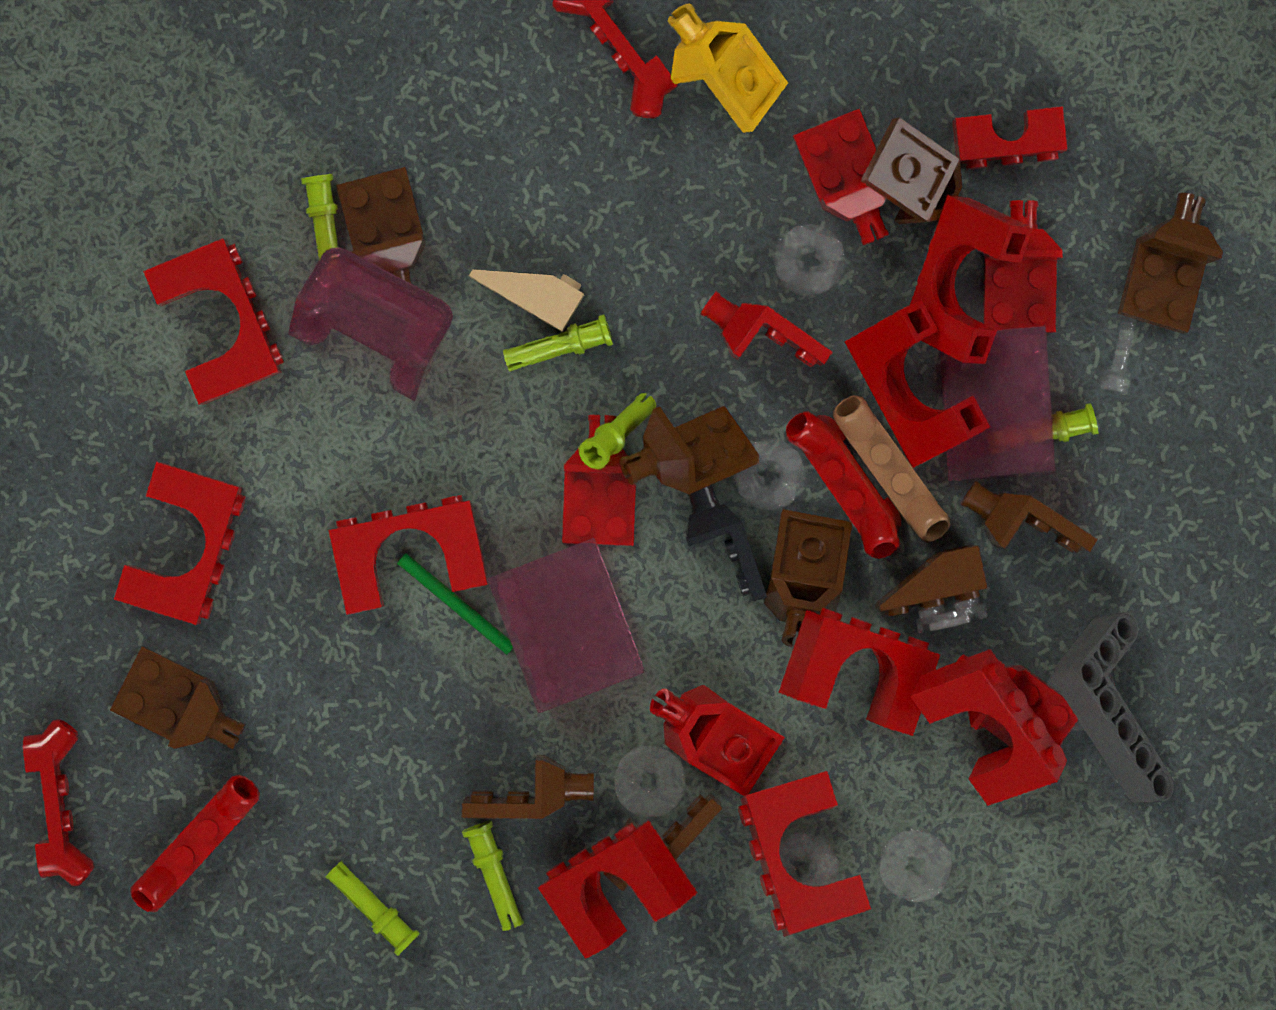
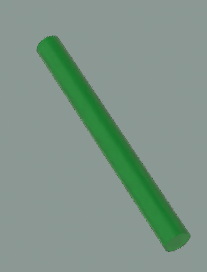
M405 553L397 564L503 653L508 655L516 645L513 641L411 556Z

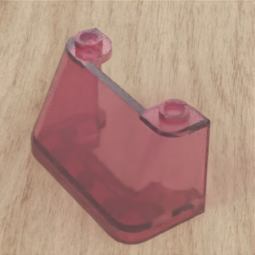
M331 248L321 256L296 298L288 335L303 343L315 345L324 342L332 329L339 331L395 361L389 375L390 384L398 393L415 401L423 388L449 331L453 314L449 305L441 299L346 249Z

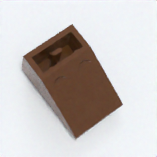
M967 545L936 552L875 603V608L879 611H884L885 615L894 616L908 613V605L919 603L920 607L926 609L944 605L945 597L955 596V600L959 601L980 597L979 590L987 589V583L979 546Z

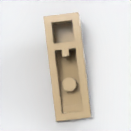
M472 269L469 275L473 280L561 332L566 328L584 297V294L578 291L581 284L564 274L561 279H558L553 275Z

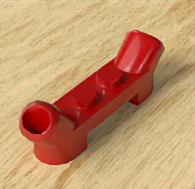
M553 0L552 6L556 12L589 16L594 23L589 27L593 35L601 45L605 42L610 44L616 52L611 58L621 72L624 74L629 70L634 76L630 105L632 114L637 117L650 119L659 117L662 114L664 96L677 88L678 84L673 83L670 72L658 56H655L646 64L643 62L604 10L614 3V0Z
M803 411L795 415L786 426V439L804 452L860 533L866 554L876 559L890 556L900 546L898 531L901 527V516L889 497L883 500L844 444L843 441L846 437L833 418L826 415L815 416L809 411Z
M61 719L52 720L42 734L24 736L23 755L26 773L40 771L48 840L39 841L35 844L39 875L41 878L61 876L74 887L80 886L93 871L94 861L69 842L68 831H73V816L71 810H65L64 796L69 795V783L67 775H61L60 762L78 741L79 737L78 732L71 725Z
M243 775L232 776L146 872L131 886V897L138 907L147 912H157L259 801L260 792L252 780Z

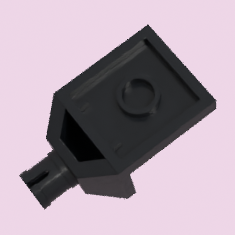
M712 485L688 494L693 514H690L688 518L685 538L687 545L692 546L729 533L730 539L724 541L730 560L732 562L738 560L742 573L737 574L736 579L743 597L749 595L753 602L766 598L767 595L742 521L725 504L719 503Z

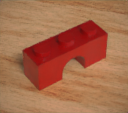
M1063 106L1027 110L1023 114V135L1014 141H1006L997 136L993 129L991 114L955 118L952 124L956 157L960 159V164H966V170L988 167L987 161L1001 160L1002 166L1022 164L1023 157L1037 156V162L1058 160V153H1064L1067 150Z

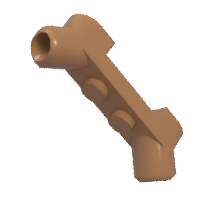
M854 395L842 400L835 407L833 418L852 449L855 450L904 521L913 529L918 537L924 542H932L941 538L950 527L951 520L948 514L935 500L876 418L865 399Z

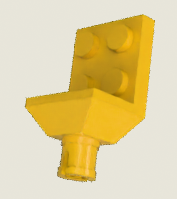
M691 4L680 6L672 13L673 16L668 18V23L676 30L682 40L674 51L671 80L674 84L704 80L743 133L753 132L787 86L788 81L746 24L723 21L705 23L697 15Z

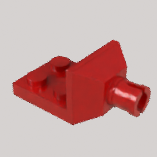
M860 109L793 135L822 209L847 222L853 220L862 239L863 246L875 240L870 225L877 240L890 235L888 229L885 228L879 210L884 205L886 198L861 182L876 152V148Z
M1023 200L1009 201L1010 217L1032 227L1033 230L1021 262L998 260L984 253L983 323L997 330V332L1055 333L1057 260L1063 258V250L1044 229H1038V201L1027 200L1024 203V216Z
M715 291L700 313L723 330L721 336L731 356L736 360L740 358L762 326L768 329L764 334L766 337L781 347L785 343L791 345L797 350L794 356L809 367L814 366L815 363L822 366L832 354L831 350L766 305L742 303L739 307Z
M588 415V438H593L596 429L600 426V415ZM605 415L604 424L611 423L617 416ZM579 448L565 462L562 543L634 546L636 484L630 485L628 478H625L622 472L620 458L628 456L623 449L617 454H612L608 464L602 469H593L587 466L579 455Z
M962 654L957 661L963 660L968 657L965 654ZM1005 666L1012 681L1025 694L1032 710L1037 717L1043 720L1050 736L1057 745L1061 746L1079 721L1064 696L1024 666ZM968 711L971 727L975 730L985 728L1008 746L1013 745L1008 730L998 720L981 712Z
M704 684L684 692L680 698L670 690L663 688L655 695L665 701L667 705L664 706L654 699L650 703V712L665 720L663 723L665 745L692 766L743 796L749 794L785 738L777 731L729 703Z

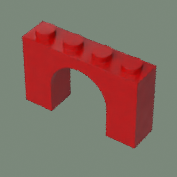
M947 195L933 239L929 244V250L922 271L918 276L910 305L922 299L939 330L922 340V342L962 363L986 364L997 330L968 316L962 310L955 294L957 270L962 260L975 249L998 260L1021 262L1033 228L971 198Z
M224 238L143 271L154 299L159 306H164L198 291L214 290L230 298L238 310L240 331L231 349L218 358L185 371L199 405H205L282 373L279 365L284 363L277 343L270 345L265 333L271 330L264 311L260 310L257 312L252 302V298L257 296L254 286L249 277L242 278L238 265L243 263L239 250L235 243L229 245Z
M922 299L845 341L912 468L990 428L974 395L950 408L938 410L921 403L910 390L904 373L906 354L913 345L939 331Z
M156 462L146 496L190 511L203 527L205 533L204 553L192 570L180 576H166L130 564L124 565L114 600L194 625L201 624L202 618L208 620L214 604V599L209 598L213 584L219 585L225 565L219 562L223 550H230L235 536V530L230 529L234 515L240 517L244 508L246 496L241 495L243 487L166 463Z
M462 495L441 499L442 506L428 509L427 502L406 506L407 514L393 516L392 510L371 514L372 521L358 524L357 517L336 521L337 528L329 530L346 615L384 607L376 570V558L382 543L391 534L402 529L424 531L439 543L445 556L452 592L488 585L489 582L471 500L463 501Z
M823 607L820 614L806 610L779 693L826 709L838 672L843 663L855 652L870 648L878 660L880 673L878 685L866 720L913 736L921 711L910 695L921 675L936 670L941 654L927 650L928 642L909 636L906 643L899 640L901 633L880 627L878 633L870 631L871 623L851 617L850 623L841 621L843 614Z
M991 649L920 676L910 697L929 724L957 713L976 711L995 718L1008 730L1013 745L979 757L968 778L987 806L1059 781L1068 761L1063 749L1055 743L1046 730L1043 720L1037 717L1028 704L1025 694L1017 688L1008 675L1005 665L997 659Z
M827 771L745 795L741 799L742 805L738 806L739 816L743 826H749L753 838V840L749 841L750 851L755 862L760 860L764 872L763 875H760L761 886L766 896L771 895L775 909L771 910L772 921L777 931L782 930L784 937L871 910L861 875L824 886H807L793 879L781 862L779 852L781 837L785 829L793 821L838 806Z
M649 820L637 827L632 822L627 824L614 834L616 839L612 840L609 835L591 847L593 852L589 853L585 848L568 860L570 863L568 866H566L564 861L560 862L546 872L549 879L538 887L585 959L606 949L627 931L602 891L600 883L601 872L612 873L623 879L633 889L654 922L679 910L697 894V891Z

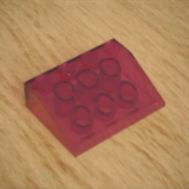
M1046 326L998 330L986 364L962 363L940 351L944 409L950 408L974 395L990 425V428L947 450L948 481L1057 474Z
M595 538L487 578L538 714L645 672Z

